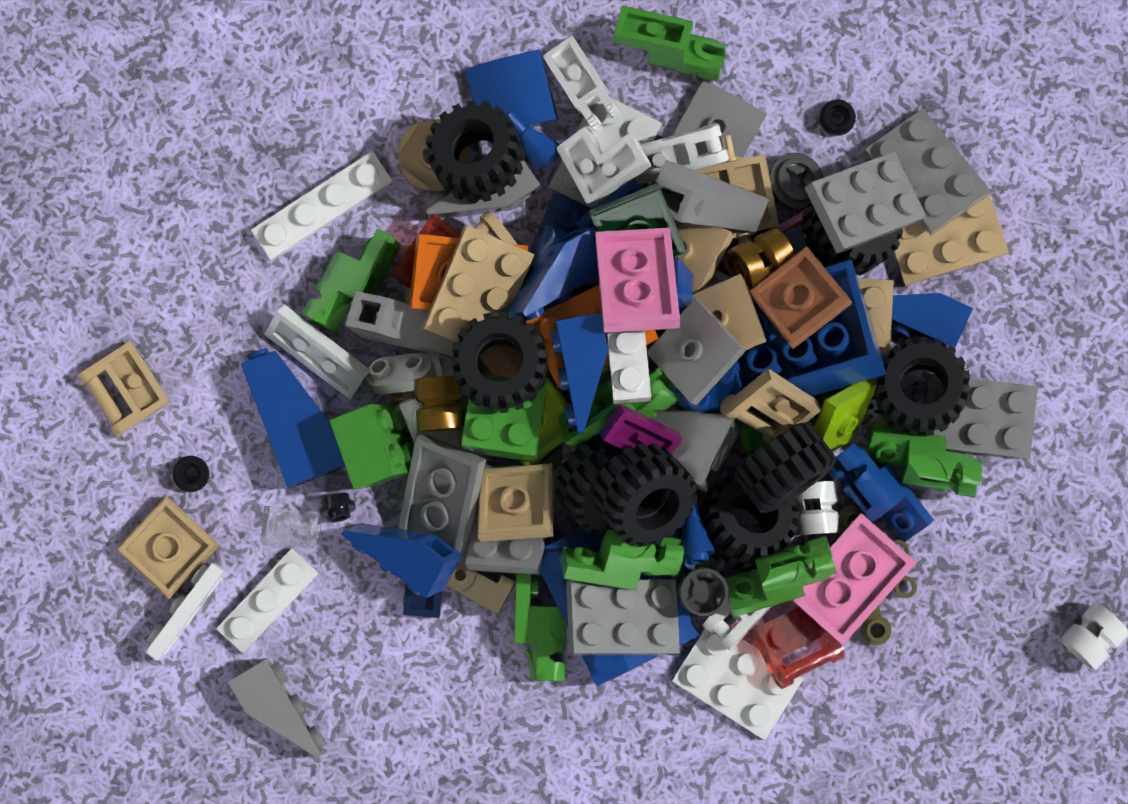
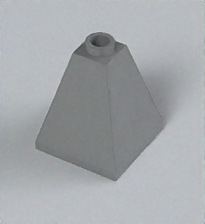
M676 409L656 410L657 417L653 420L678 431L683 438L672 455L691 474L697 488L702 493L709 495L714 489L740 434L739 426L734 419L721 414Z

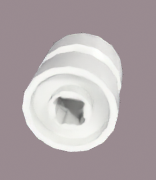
M836 481L816 482L809 489L794 498L799 518L794 524L797 526L794 536L840 533L839 515L832 508V505L838 502ZM807 500H820L821 510H808Z
M1095 601L1081 615L1083 623L1081 625L1073 624L1060 637V641L1092 671H1096L1109 658V648L1117 649L1128 638L1126 626L1107 608ZM1100 631V635L1096 637L1095 634Z

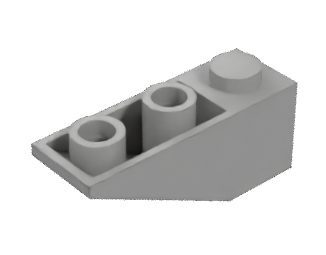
M665 160L656 184L659 183L673 219L683 223L756 232L769 201L768 198L669 160Z
M520 161L523 166L521 175H514L517 182L513 187L509 185L504 187L506 193L499 197L495 193L491 195V201L484 202L482 197H479L476 203H470L465 196L462 200H459L452 193L448 194L446 191H443L428 202L430 208L425 211L430 220L484 214L488 210L492 213L511 211L541 191V185L525 161Z
M359 291L355 292L345 326L359 337L453 358L454 355L452 352L453 341L422 329L429 312L428 310L409 308V304L387 297Z
M265 659L228 681L247 715L316 758L325 754L321 747L326 742L316 725L311 728L308 726L303 717L308 711L297 693L292 696L290 695L284 684L289 681V678L278 661L272 664L270 659Z

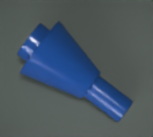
M511 110L508 111L505 116L508 115L512 120L522 142V149L534 170L540 167L544 170L549 168L560 156L556 149L560 144L531 126H526Z
M697 500L696 503L692 504L694 510L691 516L686 517L684 520L686 523L682 527L680 546H683V559L687 560V564L708 562L709 556L715 554L704 522L699 516Z

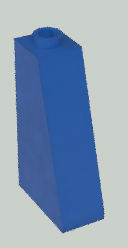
M268 348L248 354L247 358L249 361L241 363L287 487L291 489L345 468L346 466L330 421L276 351L269 353Z

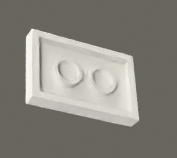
M611 98L622 117L616 121L611 118L600 100L591 106L590 109L601 121L603 130L596 134L585 117L577 130L578 132L584 126L591 130L604 152L629 133L636 137L640 145L652 142L657 136L662 123ZM562 160L548 189L585 205L591 210L592 207L585 202Z
M704 628L671 681L763 740H766L804 678L743 639L730 651L722 644V638L715 632L710 634Z

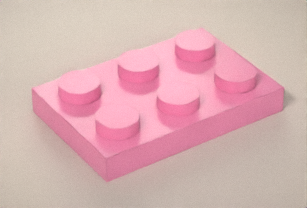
M670 228L595 232L604 333L680 328Z
M862 513L852 521L830 546L837 573L824 581L804 586L806 596L792 600L841 645L845 644L917 563Z

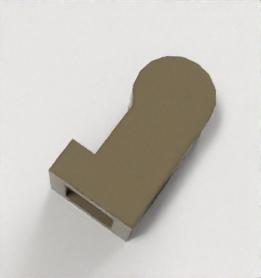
M466 560L459 562L447 585L454 591L499 615L516 582L502 575L499 582L496 583L477 571L468 570L465 565Z

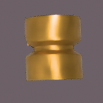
M772 228L757 235L753 239V243L745 241L729 249L727 261L733 277L741 274L749 291L795 256L787 237L779 229Z
M455 376L414 379L416 401L422 403V407L416 411L417 431L433 432L464 429V408L457 404V400L463 395Z

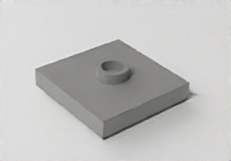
M703 79L672 136L719 123L722 133L719 137H723L726 150L725 136L732 135L735 157H744L767 113ZM705 141L695 144L698 155L708 152Z
M695 298L680 314V328L667 329L647 351V354L690 403L697 405L743 355L746 349L701 300Z

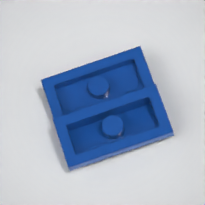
M541 50L512 55L465 70L472 98L477 106H480L482 101L491 104L492 109L496 106L501 108L504 114L511 110L526 126L529 125L532 128L559 119Z

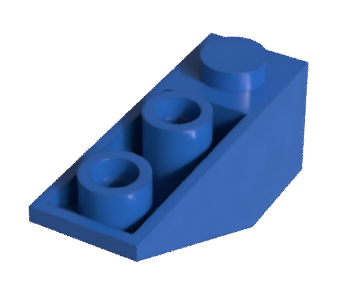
M594 227L577 229L546 247L507 310L510 318H514L516 314L523 317L524 321L534 319L545 312L543 309L545 305L551 302L558 304L573 296L571 290L581 285L582 288L599 282L595 243L596 230Z
M941 293L893 295L891 331L906 338H910L911 334L927 337V343L933 344L936 338L943 341V348L947 349L950 345L955 348L973 308Z
M601 313L556 321V330L550 331L554 354L561 353L564 365L563 368H557L561 391L568 390L571 401L570 405L564 406L568 427H576L577 435L583 434L608 352Z
M364 523L345 529L341 533L343 537L351 542L355 550L369 555L379 563L383 571L397 576L407 584L410 591L425 598L444 590L462 557L461 553L431 533Z

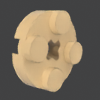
M432 119V121L414 124L405 132L398 147L399 166L406 180L417 189L425 192L441 193L446 190L437 179L430 164L427 163L428 158L424 154L429 149L426 144L427 136L433 135L430 127L433 122H441V119ZM469 145L460 153L459 162L470 163Z

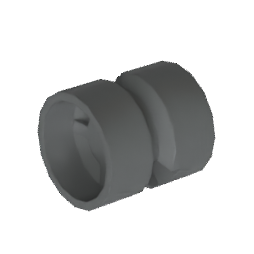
M694 567L684 572L676 585L679 604L686 611L698 616H712L718 613L726 605L729 597L725 578L717 571L705 567Z

